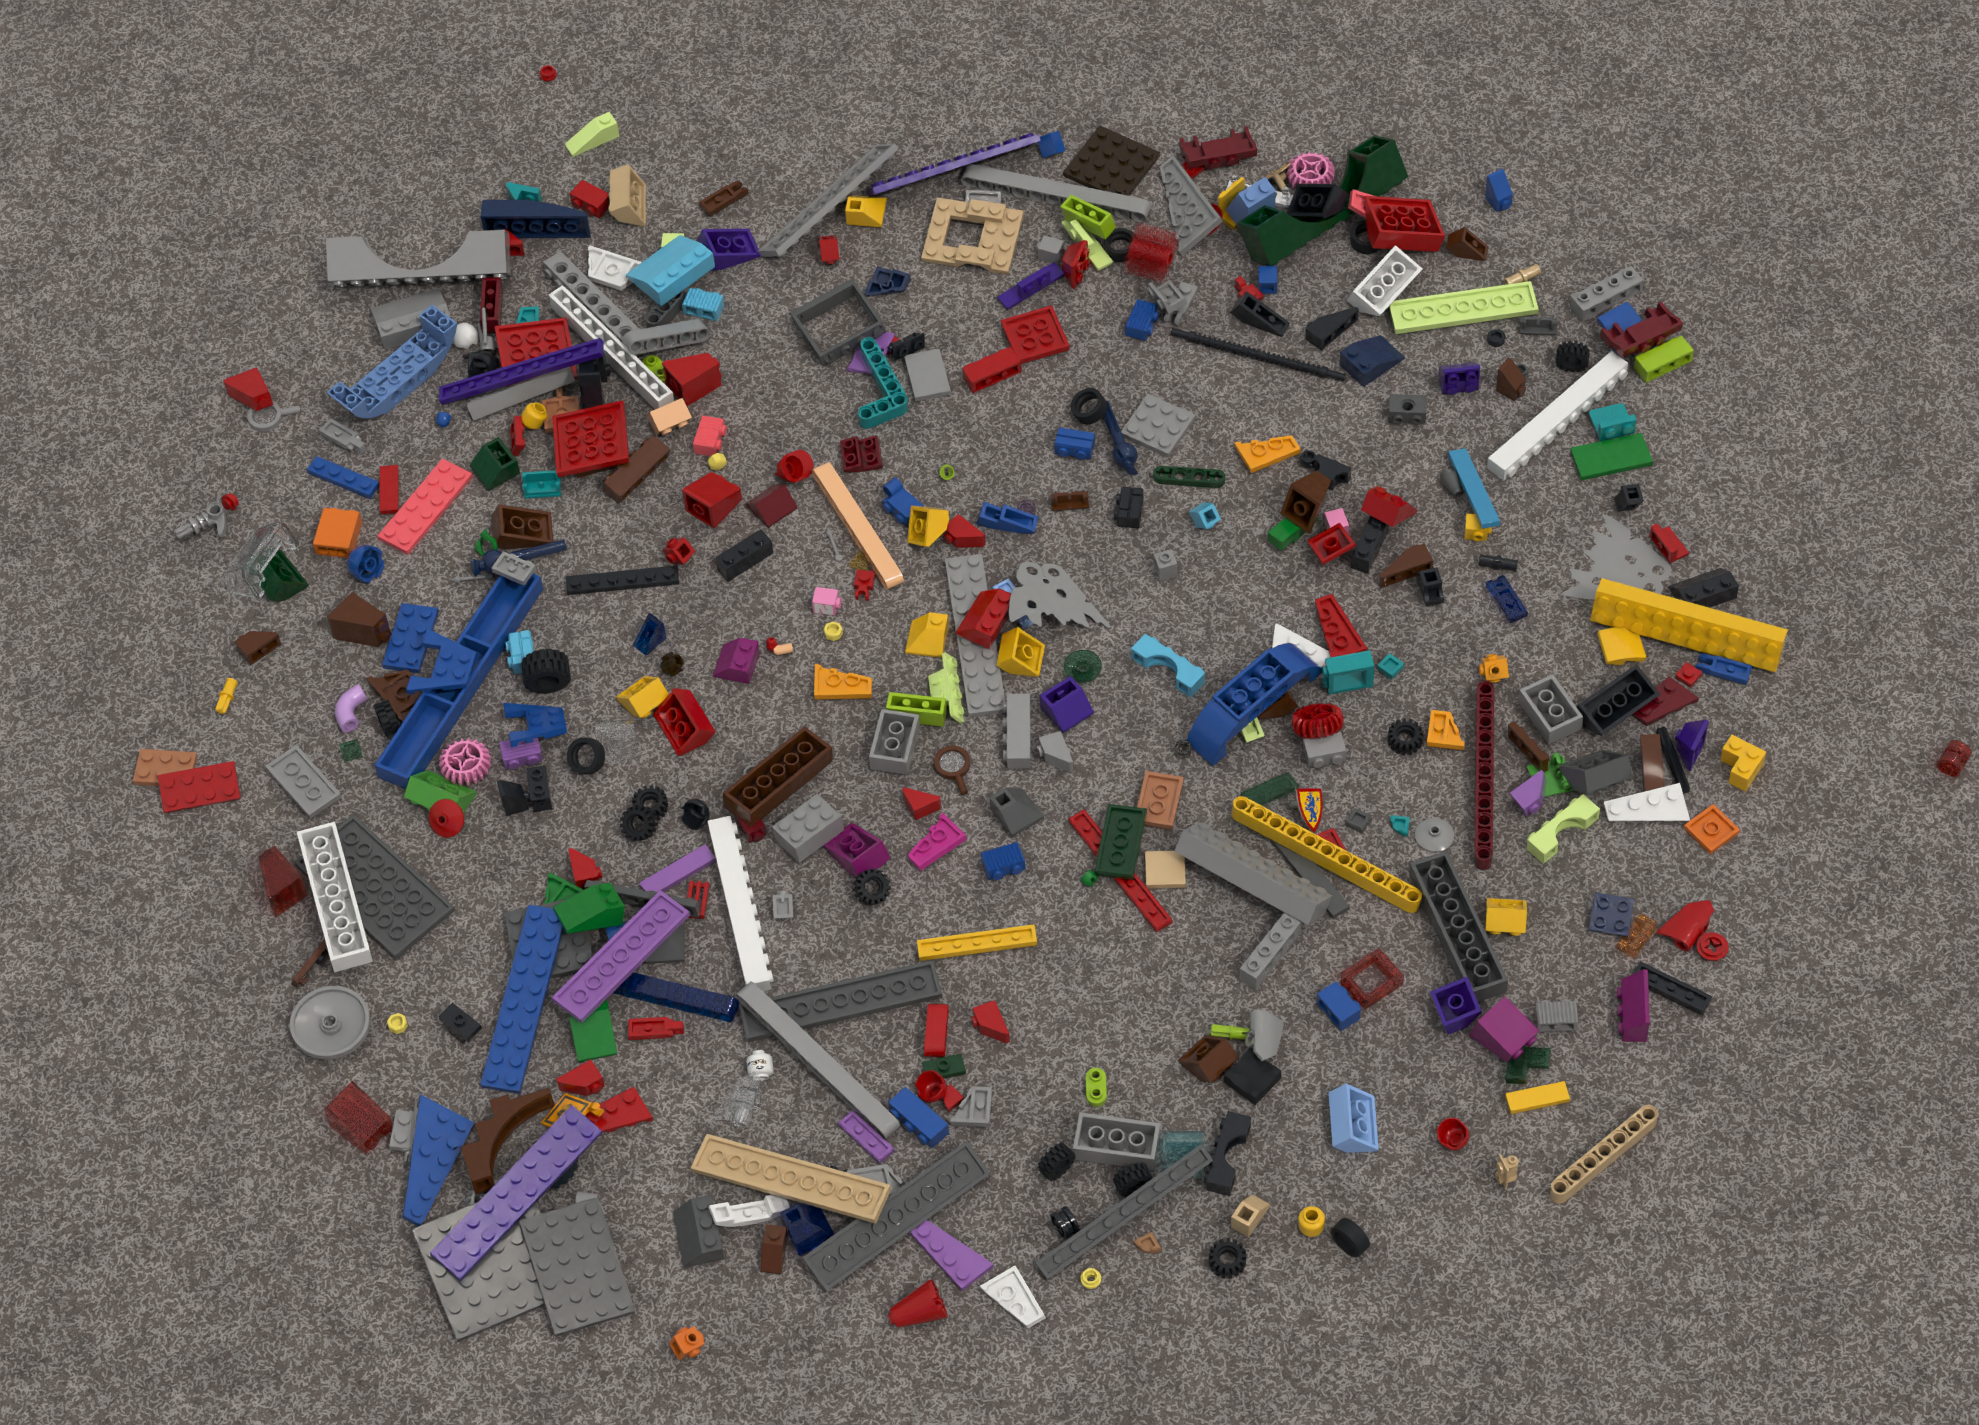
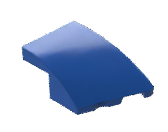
M1628 302L1597 318V322L1602 328L1610 330L1613 324L1617 322L1624 333L1626 328L1642 321Z

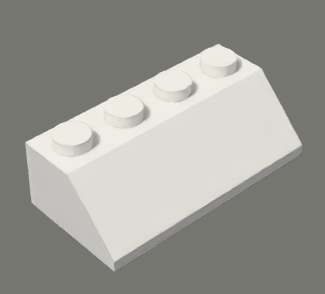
M1395 245L1354 289L1347 301L1353 307L1359 308L1361 313L1380 316L1423 268Z

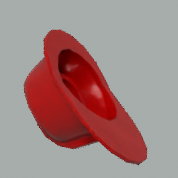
M795 450L784 455L778 462L775 476H779L785 482L794 483L801 481L811 475L814 467L813 460L806 451Z

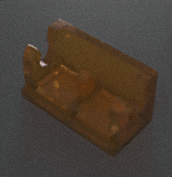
M1641 913L1630 927L1628 937L1624 936L1616 945V949L1634 959L1655 932L1657 924L1655 919H1651Z

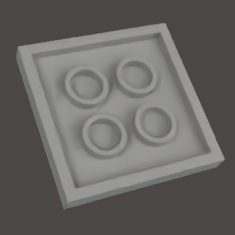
M1147 394L1121 432L1125 439L1169 458L1195 421L1196 415Z

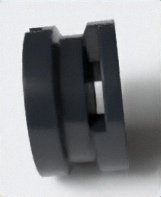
M1067 1206L1062 1207L1058 1213L1050 1214L1052 1223L1056 1226L1062 1238L1067 1239L1071 1233L1075 1234L1080 1231L1076 1218Z

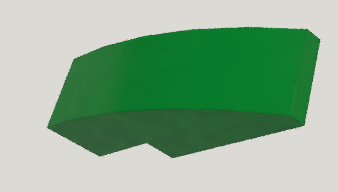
M1285 518L1268 532V542L1283 551L1291 542L1295 543L1302 537L1306 531Z

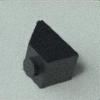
M504 780L497 781L506 816L529 810L527 802H531L528 791H523L521 784Z

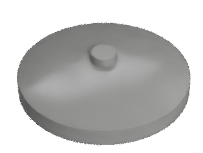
M327 986L308 993L297 1003L291 1014L290 1031L295 1044L302 1052L313 1058L331 1060L352 1053L364 1042L369 1033L371 1018L365 1001L355 991L341 986Z

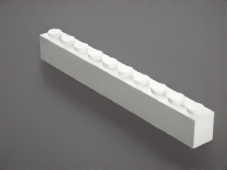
M563 285L549 294L551 309L561 318L566 317L567 324L585 342L598 338L603 340V350L607 363L654 409L674 402L673 392L634 354H631L627 347Z
M1613 351L1608 353L1488 458L1487 469L1503 481L1508 477H1512L1520 466H1525L1533 455L1539 454L1544 445L1550 444L1558 433H1563L1567 425L1574 423L1582 412H1587L1595 401L1598 402L1603 397L1606 391H1611L1619 380L1625 379L1628 374V362Z
M731 816L709 820L710 836L745 984L747 985L752 981L762 991L771 990L770 982H774L772 971H767L766 965H770L767 953L763 954L762 950L766 947L764 938L759 937L758 933L762 932L760 921H755L754 917L758 914L756 905L751 904L750 900L754 899L752 888L747 887V883L750 882L748 871H743L746 863L744 855L739 854L742 846L740 838L736 839L735 834H738L736 822L732 823Z

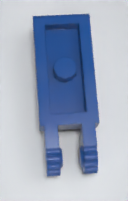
M1699 655L1698 660L1701 663L1696 664L1695 668L1702 671V673L1747 685L1752 670L1751 665L1716 655Z

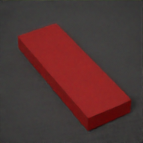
M398 465L380 466V514H394L399 511Z

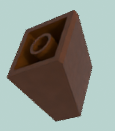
M1316 470L1291 483L1280 514L1307 533H1311L1331 480Z
M353 592L327 616L332 636L336 640L380 647L391 636L386 614Z

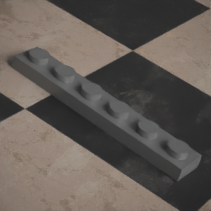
M587 880L584 887L587 889L592 885L602 884L603 882ZM612 884L623 904L644 907L657 894L655 891H643L635 887L627 888L619 884ZM668 894L670 898L690 912V916L699 917L701 911L698 901L692 898H681Z

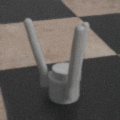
M483 307V333L480 323L477 324L480 350L494 354L495 350L498 349L497 340L495 341L493 337L487 336L486 310Z

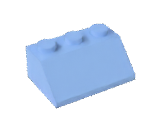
M1344 1084L1330 1091L1329 1106L1333 1147L1346 1153L1378 1151L1374 1096L1349 1084Z

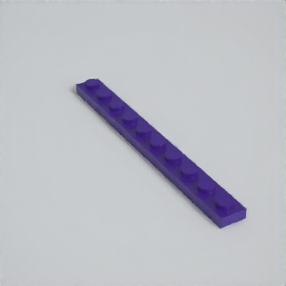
M601 338L440 386L439 402L442 405L603 357L604 342Z

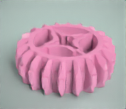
M1310 151L1308 154L1302 152L1301 156L1296 155L1294 159H1291V164L1287 167L1288 182L1292 185L1293 189H1296L1298 184H1332L1334 180L1335 169L1329 157L1324 158L1323 154L1318 155L1317 152L1311 154Z
M461 738L460 742L454 740L453 745L447 744V749H442V755L439 758V767L443 777L447 781L451 780L452 784L459 783L460 786L466 783L469 787L470 782H474L477 785V779L483 780V775H488V769H491L489 750L485 748L483 743H479L477 739L473 742L470 738L467 741Z

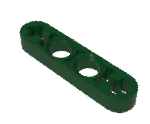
M1158 466L1153 471V479L1156 483L1164 485L1220 488L1225 484V473L1217 469ZM1177 474H1183L1185 477L1183 479H1177L1175 476ZM1201 475L1203 479L1198 481L1194 479V476Z

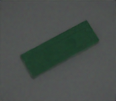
M1286 772L1241 792L1240 796L1246 797L1262 806L1294 792L1295 789L1299 788V784L1289 772Z

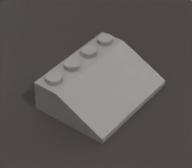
M439 288L370 308L384 350L404 344L422 329L419 315L430 305H434L451 318Z

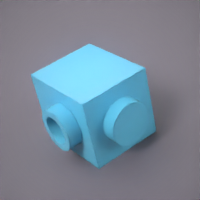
M1203 502L1189 511L1197 528L1206 530L1221 520L1213 503Z

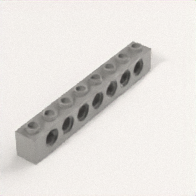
M561 251L543 262L545 276L548 279H552L557 288L563 285L621 342L624 334L627 332L640 330Z

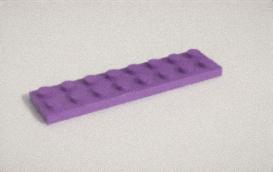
M660 890L552 997V1001L580 1023H583L690 916V912Z

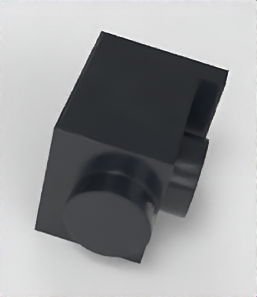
M1639 484L1621 486L1620 493L1614 497L1618 512L1635 510L1644 501Z

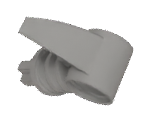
M219 502L210 503L206 509L207 513L201 512L202 516L195 515L196 519L190 517L187 519V524L175 529L176 537L181 539L192 532L197 535L199 534V529L205 530L204 526L211 527L212 524L217 526L218 536L223 537L227 529L223 505Z

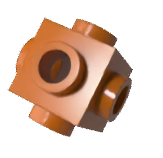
M695 1326L689 1329L684 1327L676 1332L677 1335L669 1342L678 1361L688 1356L690 1358L697 1356L701 1353L700 1349L705 1344L702 1333Z

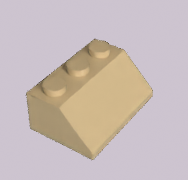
M629 164L610 170V206L608 207L610 214L618 222L645 226L646 184Z

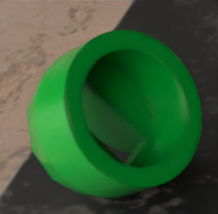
M1090 869L1082 876L1080 881L1085 886L1092 887L1094 886L1092 881L1097 883V876Z

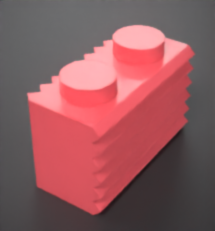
M702 415L693 441L695 454L712 456L717 453V450H721V438L726 436L727 432L724 419Z

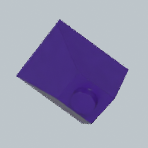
M1708 720L1685 723L1683 729H1679L1675 736V740H1677L1676 748L1689 771L1692 770L1706 741Z

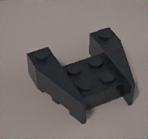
M604 350L603 357L579 364L577 377L581 392L582 409L605 404L601 382H608V375H611V366L607 364Z

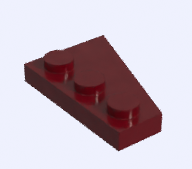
M1668 676L1656 688L1660 695L1631 716L1643 725L1648 726L1665 718L1666 715L1674 711L1682 710L1683 707L1698 702L1699 698Z

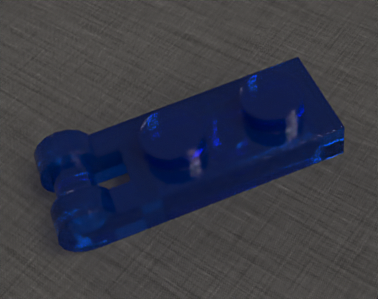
M1504 575L1497 577V580H1489L1485 583L1486 588L1491 592L1510 623L1528 616V611Z

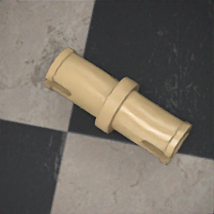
M1534 264L1524 270L1520 269L1516 274L1505 278L1504 283L1508 285L1528 282V279L1541 274L1538 264Z

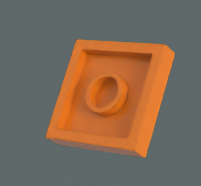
M1714 804L1684 825V830L1710 855L1740 833V829Z

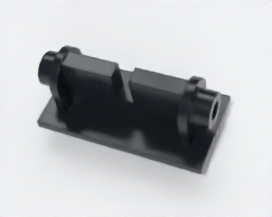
M914 332L903 338V342L901 340L891 342L887 349L890 353L893 352L894 361L925 348L924 333Z

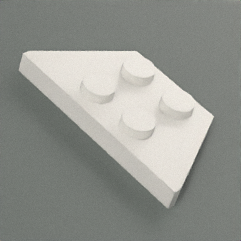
M590 245L588 247V277L590 281L620 291L633 283L626 277V274L642 262Z
M1276 623L1272 648L1284 643L1295 644L1321 668L1325 666V658H1330L1328 650Z

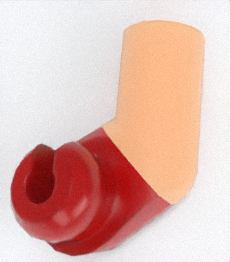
M773 637L766 640V648L776 655L793 652L792 643L780 645L776 643V639Z

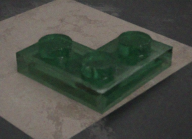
M1524 1047L1522 1049L1524 1052L1518 1059L1514 1060L1512 1058L1507 1063L1506 1083L1526 1084L1529 1068L1549 1069L1551 1048Z

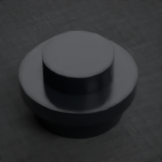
M1306 450L1300 455L1299 462L1305 468H1312L1315 466L1317 455L1311 450Z

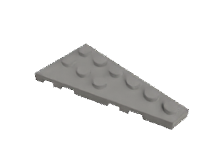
M1172 155L1160 166V171L1166 187V197L1169 200L1168 206L1172 224L1176 231L1175 237L1179 244L1178 250L1181 255H1184L1221 224L1223 220L1179 161Z

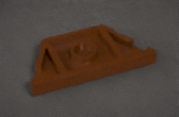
M403 670L397 673H386L384 677L379 678L367 677L368 683L383 701L389 700L395 716L403 723L423 691H416L415 694H407L406 689L410 677L413 675L409 670Z

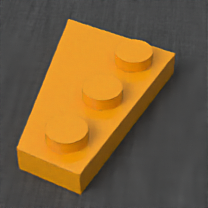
M1293 436L1270 438L1268 441L1260 442L1258 440H1251V443L1243 444L1241 442H1234L1235 449L1250 473L1301 453V448Z
M815 664L814 698H872V678L854 673L846 674L838 672V669L835 668L827 669L819 664Z

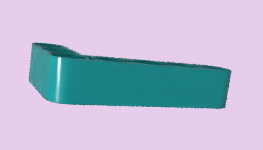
M866 337L860 343L861 356L884 398L864 405L858 410L859 426L869 429L904 415L908 411V398L876 340Z

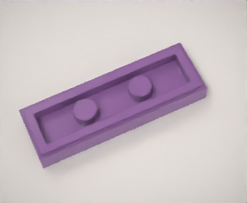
M853 1110L838 1122V1126L879 1164L894 1152V1148Z

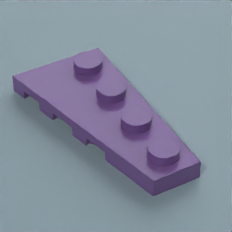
M928 1220L910 1231V1235L961 1291L994 1268L993 1263Z

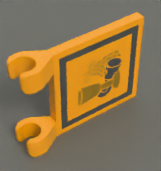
M565 1093L541 1124L550 1128L571 1105L584 1116L591 1112L600 1117L604 1110L599 1108L600 1104L598 1102L592 1103Z

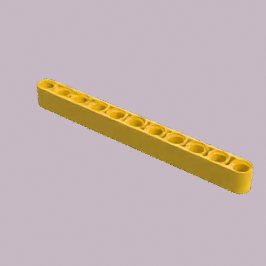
M1239 796L1234 799L1231 816L1235 821L1406 912L1414 913L1419 910L1422 893L1416 887L1246 797Z

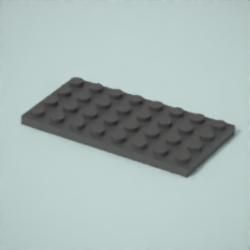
M354 814L337 827L364 930L390 955L397 959L455 911V907ZM302 855L294 863L308 877Z

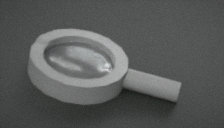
M273 402L274 405L259 411L250 408L247 412V419L254 430L260 432L270 431L280 424L282 416L300 413V406L280 409L279 405Z

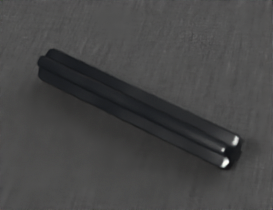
M1658 728L1656 734H1660L1661 747L1676 784L1680 783L1683 794L1688 793L1690 786L1667 728Z

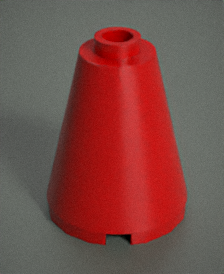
M933 1279L926 1281L890 1308L891 1313H888L891 1324H896L898 1328L942 1320L948 1316L944 1302L939 1296V1290Z

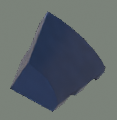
M877 266L864 295L875 296L904 292L911 281L910 274L895 269L891 271Z

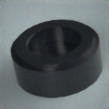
M1491 330L1487 335V342L1493 347H1500L1505 343L1506 335L1502 330Z

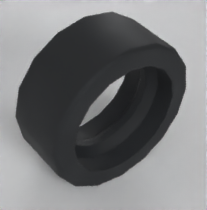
M1366 220L1355 223L1351 228L1350 236L1352 248L1362 254H1372L1379 251L1380 249L1372 248L1370 242H1364L1357 238L1358 234L1367 232Z
M1126 228L1114 229L1106 240L1104 239V250L1114 262H1127L1130 259L1128 257L1129 248L1126 250H1115L1110 244L1116 240L1132 242V239H1136L1135 234Z
M1086 388L1078 392L1070 405L1074 416L1083 424L1098 422L1105 415L1108 407L1105 398L1095 388ZM1098 399L1094 409L1087 413H1080L1082 406L1087 401Z
M578 738L568 748L567 761L573 771L579 774H593L602 768L605 761V750L598 740ZM583 745H590L594 751V760L589 767L581 766L578 761V752Z
M1348 1218L1340 1219L1331 1228V1235L1336 1244L1352 1257H1359L1370 1247V1241L1365 1232Z

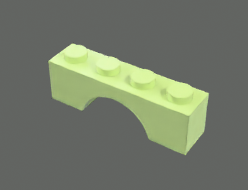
M1584 794L1578 799L1574 798L1567 808L1557 812L1555 818L1551 821H1546L1539 831L1529 835L1527 838V850L1544 864L1557 853L1558 841L1556 835L1568 827L1587 829L1599 819L1600 808Z

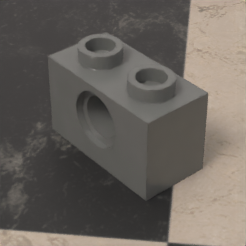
M1390 394L1389 423L1425 424L1427 395Z

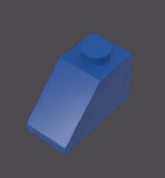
M1503 169L1487 175L1485 198L1496 212L1506 210L1512 205L1513 193Z

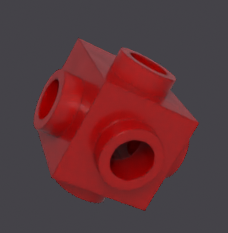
M685 537L670 539L662 550L666 560L673 565L685 564L696 552Z

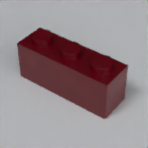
M501 277L483 278L480 307L482 333L483 307L486 310L487 333H495V326L501 325L503 303Z

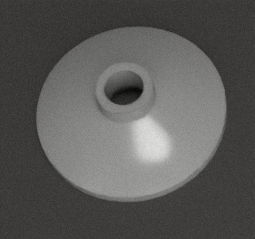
M1430 818L1422 821L1417 826L1415 839L1424 850L1441 852L1452 845L1454 831L1448 822L1438 818Z

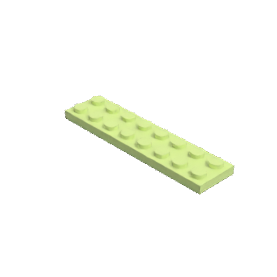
M1531 281L1396 300L1388 306L1395 334L1538 314L1539 311Z

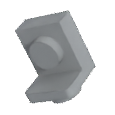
M777 891V895H772L774 919L794 918L793 895L789 894V891Z

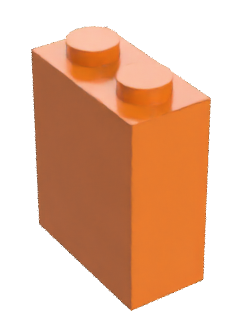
M323 508L313 541L315 553L317 555L348 558L356 546L362 526L360 512L337 508Z

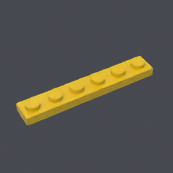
M1035 924L917 940L919 961L1037 945Z

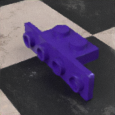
M1053 262L997 297L998 301L1009 310L1065 275L1064 271Z

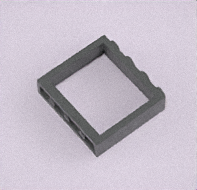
M853 278L790 312L793 323L823 366L831 364L859 348L862 339L866 337L875 339L886 333L883 321ZM855 296L874 324L821 352L803 324Z

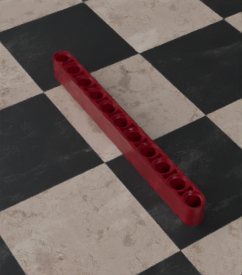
M1482 681L1477 686L1474 864L1480 870H1487L1491 867L1493 857L1494 685L1489 681Z

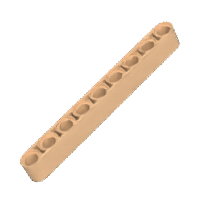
M827 462L812 469L814 479L885 589L888 590L903 583L904 578L900 569L831 463Z

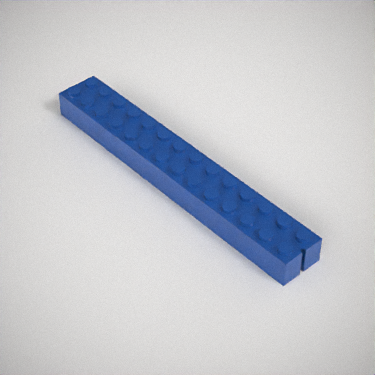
M532 574L525 586L499 576L456 641V643L477 652L478 657L468 687L452 690L433 689L431 692L426 693L423 691L376 762L375 768L378 778L406 789L410 776L425 771L505 649V642L509 641L508 634L516 632L542 592L543 586L540 576Z

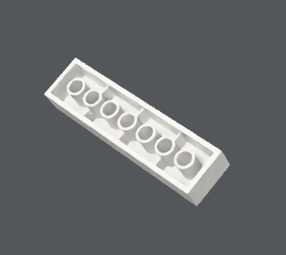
M335 822L298 831L300 847L334 972L373 962Z

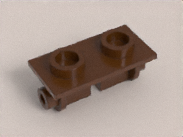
M1088 491L1054 492L1055 494H1051L1052 511L1089 508Z

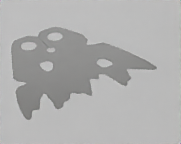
M1603 514L1602 517L1607 521L1604 526L1610 531L1612 537L1603 535L1595 530L1592 532L1595 537L1594 543L1597 547L1591 548V550H1584L1583 552L1595 562V564L1591 565L1593 571L1586 572L1570 569L1571 577L1580 584L1562 593L1565 596L1574 598L1595 599L1596 590L1599 585L1593 584L1592 580L1595 577H1600L1643 590L1645 584L1652 583L1656 587L1654 593L1661 594L1664 587L1660 581L1667 580L1672 569L1642 539L1635 538L1630 540L1631 532L1627 527L1614 518ZM1625 556L1635 557L1637 559L1635 564H1629L1625 560ZM1657 565L1662 566L1664 573L1662 575H1655L1652 571L1653 567ZM1643 572L1644 576L1639 577L1638 573Z
M1023 562L1020 565L1016 578L1023 586L1013 588L1009 604V619L1011 622L1027 615L1032 623L1041 627V613L1044 612L1046 615L1053 614L1064 626L1066 621L1069 622L1072 619L1078 624L1090 627L1084 615L1086 614L1096 623L1101 622L1107 628H1110L1108 622L1093 604L1084 602L1087 597L1060 566L1048 563L1040 566L1034 562ZM1033 567L1038 573L1036 575L1029 574L1026 568ZM1048 569H1056L1059 572V576L1050 575ZM1043 579H1047L1049 583H1044ZM1057 589L1064 590L1066 598L1061 597L1056 592ZM1029 600L1035 602L1036 608H1029L1027 602Z

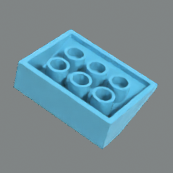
M679 235L629 271L626 277L658 305L662 306L715 267L714 256L702 243Z

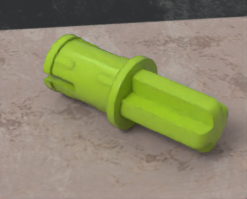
M1216 1024L1211 1026V1036L1230 1038V1040H1245L1250 1031V1028L1233 1027V1024L1231 1026Z

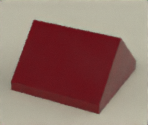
M774 484L746 503V506L768 528L798 509L785 484Z

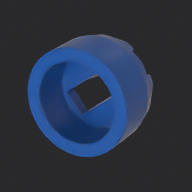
M438 412L436 422L440 427H446L449 425L452 416L446 412Z

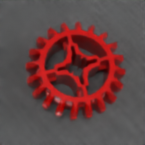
M1315 703L1297 709L1293 713L1291 723L1295 734L1299 737L1320 739L1321 737L1327 738L1329 735L1333 736L1334 733H1338L1343 728L1344 716L1337 705Z

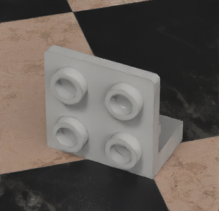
M504 551L492 566L493 573L525 586L532 574L537 575L536 567L531 561L522 560L515 554H509Z

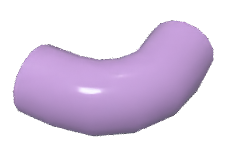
M359 684L343 693L336 703L335 717L339 727L345 733L357 728L359 721L354 715V710L358 705L367 701Z

